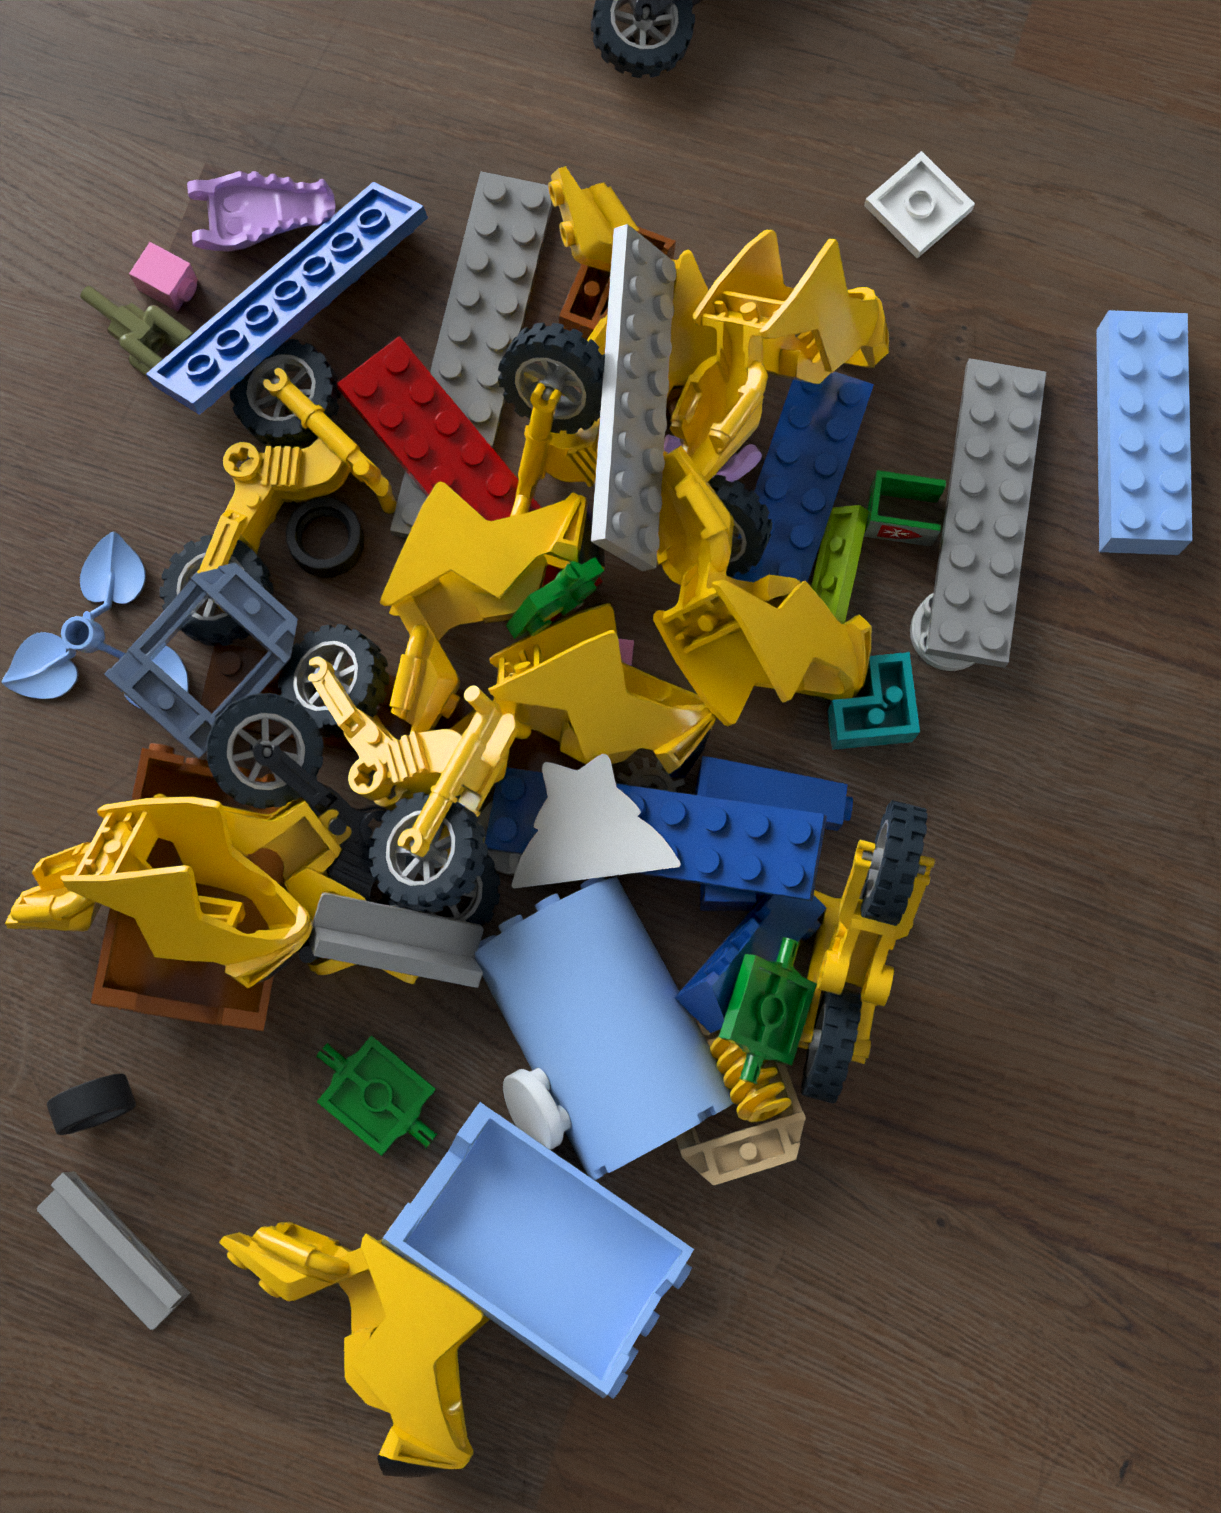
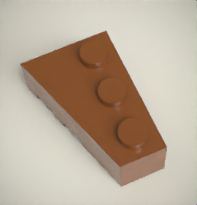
M638 227L639 231L637 232L670 259L674 260L675 240ZM583 264L580 265L559 315V324L564 325V329L571 331L574 328L583 333V338L586 340L589 338L599 321L608 314L611 272Z

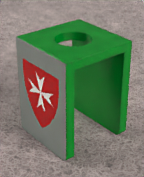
M877 470L869 489L867 504L869 515L864 537L932 546L940 533L941 525L877 515L880 495L937 503L946 488V480Z

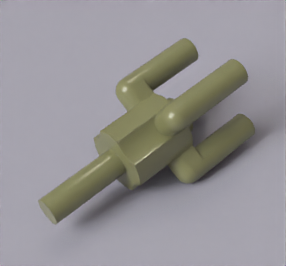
M86 286L81 292V299L111 320L108 333L117 339L120 346L130 354L129 363L146 377V373L163 360L157 353L161 350L164 343L175 350L194 334L158 306L151 305L144 312L132 302L118 307L91 286Z

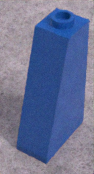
M702 756L695 791V795L825 814L827 816L825 829L838 831L841 828L843 820L850 821L853 807V797L846 796L848 784L713 757Z

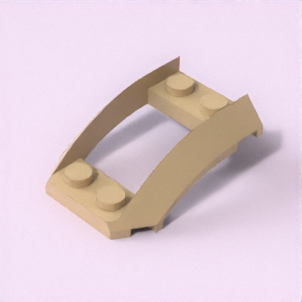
M694 1017L708 1045L711 1047L712 1043L719 1037L721 1029L710 1033ZM769 1060L762 1065L763 1068L776 1067L778 1070V1074L769 1080L770 1084L784 1083L785 1089L776 1098H790L792 1104L787 1109L778 1114L779 1118L703 1142L699 1141L695 1127L675 1137L682 1158L713 1186L797 1159L806 1117L798 1101L786 1065L773 1060Z

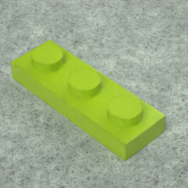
M861 505L832 507L821 540L811 584L812 589L842 624L845 623L869 515V511Z

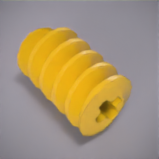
M719 1037L712 1043L710 1047L711 1054L714 1058L718 1059V1071L725 1074L723 1077L725 1087L732 1089L730 1099L734 1104L738 1105L736 1111L740 1119L748 1120L749 1122L764 1121L781 1113L792 1104L790 1098H776L785 1089L784 1083L770 1084L769 1082L778 1074L776 1067L763 1068L762 1066L757 1084L745 1082L739 1079V1076H741L747 1054L738 1045ZM764 1060L762 1065L767 1063L769 1060Z

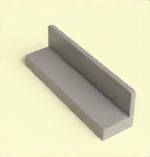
M326 892L321 894L312 922V932L307 939L314 956L478 988L483 974L475 960V952L478 949L484 931L480 924Z
M75 1171L63 1172L51 1184L55 1190L37 1207V1211L150 1330L157 1328L190 1292Z

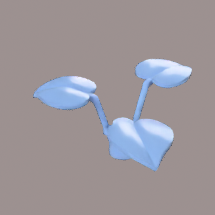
M111 532L96 544L87 557L80 574V587L84 597L89 601L104 602V604L91 612L85 611L83 617L75 616L69 618L62 626L61 637L46 632L36 633L28 637L17 649L10 668L2 679V684L5 687L31 698H58L68 693L78 680V669L70 660L75 657L76 650L85 653L101 650L119 659L125 654L104 642V630L99 623L94 621L96 617L112 607L113 601L119 604H128L134 601L145 586L146 570L141 558L118 533ZM165 646L152 661L189 693V677L182 659L173 649ZM124 694V696L126 697V699H127L131 704H133L134 706L140 708V707H139L137 704H135L128 696H126V695Z

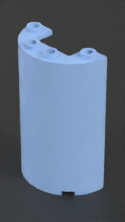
M604 877L592 878L580 885L582 890L563 899H560L558 894L543 899L535 905L538 912L526 919H523L520 914L503 922L498 926L501 934L498 936L492 935L480 941L475 952V960L483 971L482 976L531 1069L540 1068L546 1074L550 1082L549 1093L556 1106H562L568 1113L571 1120V1128L565 1131L587 1175L594 1181L734 1104L730 1099L732 1089L725 1087L723 1082L725 1074L718 1071L717 1059L712 1056L710 1046L693 1015L675 999L679 990L617 877L606 880Z
M479 1102L459 1130L450 1149L411 1204L407 1203L381 1241L382 1244L407 1261L457 1291L479 1308L487 1318L602 1398L608 1395L612 1399L616 1397L628 1377L625 1372L639 1351L633 1347V1344L639 1334L646 1337L657 1322L660 1315L654 1309L661 1297L671 1286L679 1289L692 1269L686 1262L694 1251L685 1242L481 1102Z

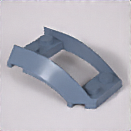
M237 563L219 566L217 569L201 573L196 572L170 605L104 675L120 692L128 696L175 738L184 749L199 759L207 751V738L217 716L232 702L247 695L260 694L290 660L298 619ZM208 597L268 650L267 654L212 714L152 661L189 621Z

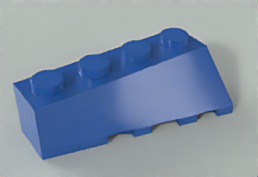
M764 894L675 996V999L710 1033L721 1029L744 955H757L767 961H776L783 941L782 938H790L797 942L800 939L803 942L809 939L820 927L821 924L817 919L825 911L826 907L815 896H813V901Z

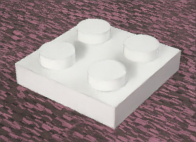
M922 151L868 196L864 204L917 259L965 218L975 205Z

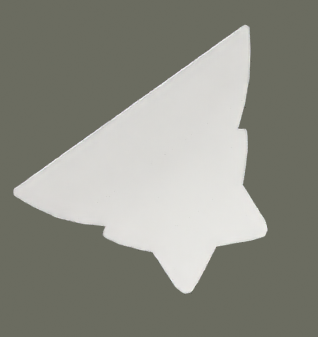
M601 754L578 771L550 762L543 764L542 773L548 798L540 809L534 823V828L538 829V832L531 839L520 858L512 882L513 888L680 867V861L665 839L651 825L638 817L641 810L626 794L616 787L612 763L608 755Z

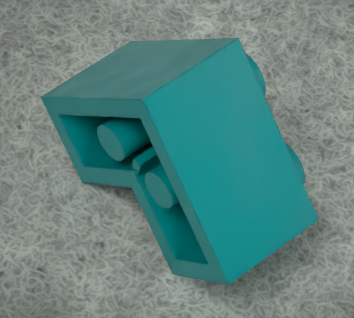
M910 652L870 656L864 684L866 697L833 700L827 710L832 750L913 742L920 733Z

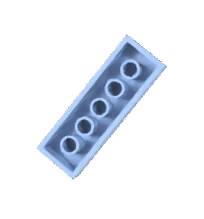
M1109 310L1097 328L1099 552L1179 555L1192 542L1188 313Z

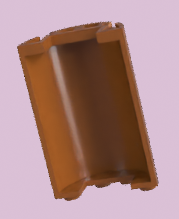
M151 743L149 749H141L131 801L153 798L157 794H163L167 798L197 797L215 800L223 806L260 814H271L281 808L259 809L237 802L220 788L210 771L207 760L186 758V762L183 763L185 756L174 754L175 748L162 744ZM238 767L241 773L249 777L251 770ZM269 773L262 778L256 777L255 781L259 782L276 780L274 775ZM161 838L157 839L146 860L153 869L184 866L174 843ZM260 848L254 853L245 856L288 892L284 884L283 861L275 851L268 848ZM196 883L198 896L243 902L246 914L243 921L237 924V930L246 934L255 933L257 930H269L267 922L251 899L221 888ZM109 908L90 1004L191 1022L264 1031L273 977L250 988H246L225 973V965L215 962L184 961L154 957L135 918Z

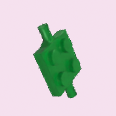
M595 557L582 565L575 561L570 562L564 570L557 574L553 581L528 595L505 626L514 639L526 632L531 637L546 629L552 623L550 619L558 613H561L563 617H567L583 606L584 602L582 600L597 589L594 583L604 572V569Z
M786 937L782 938L783 941L776 961H767L757 955H744L719 1034V1038L738 1045L747 1054L739 1079L752 1084L758 1083L757 1080L764 1060H773L780 1064L792 1066L817 986L816 983L802 977L794 969V960L801 943Z
M371 1035L359 1051L347 1057V1059L331 1047L329 1043L322 1049L332 1056L334 1061L323 1051H319L316 1057L335 1071L330 1086L317 1100V1103L379 1155L383 1156L396 1139L407 1132L425 1148L432 1142L419 1131H422L431 1140L436 1138L438 1134L418 1118L421 1115L423 1106L437 1089L374 1036Z

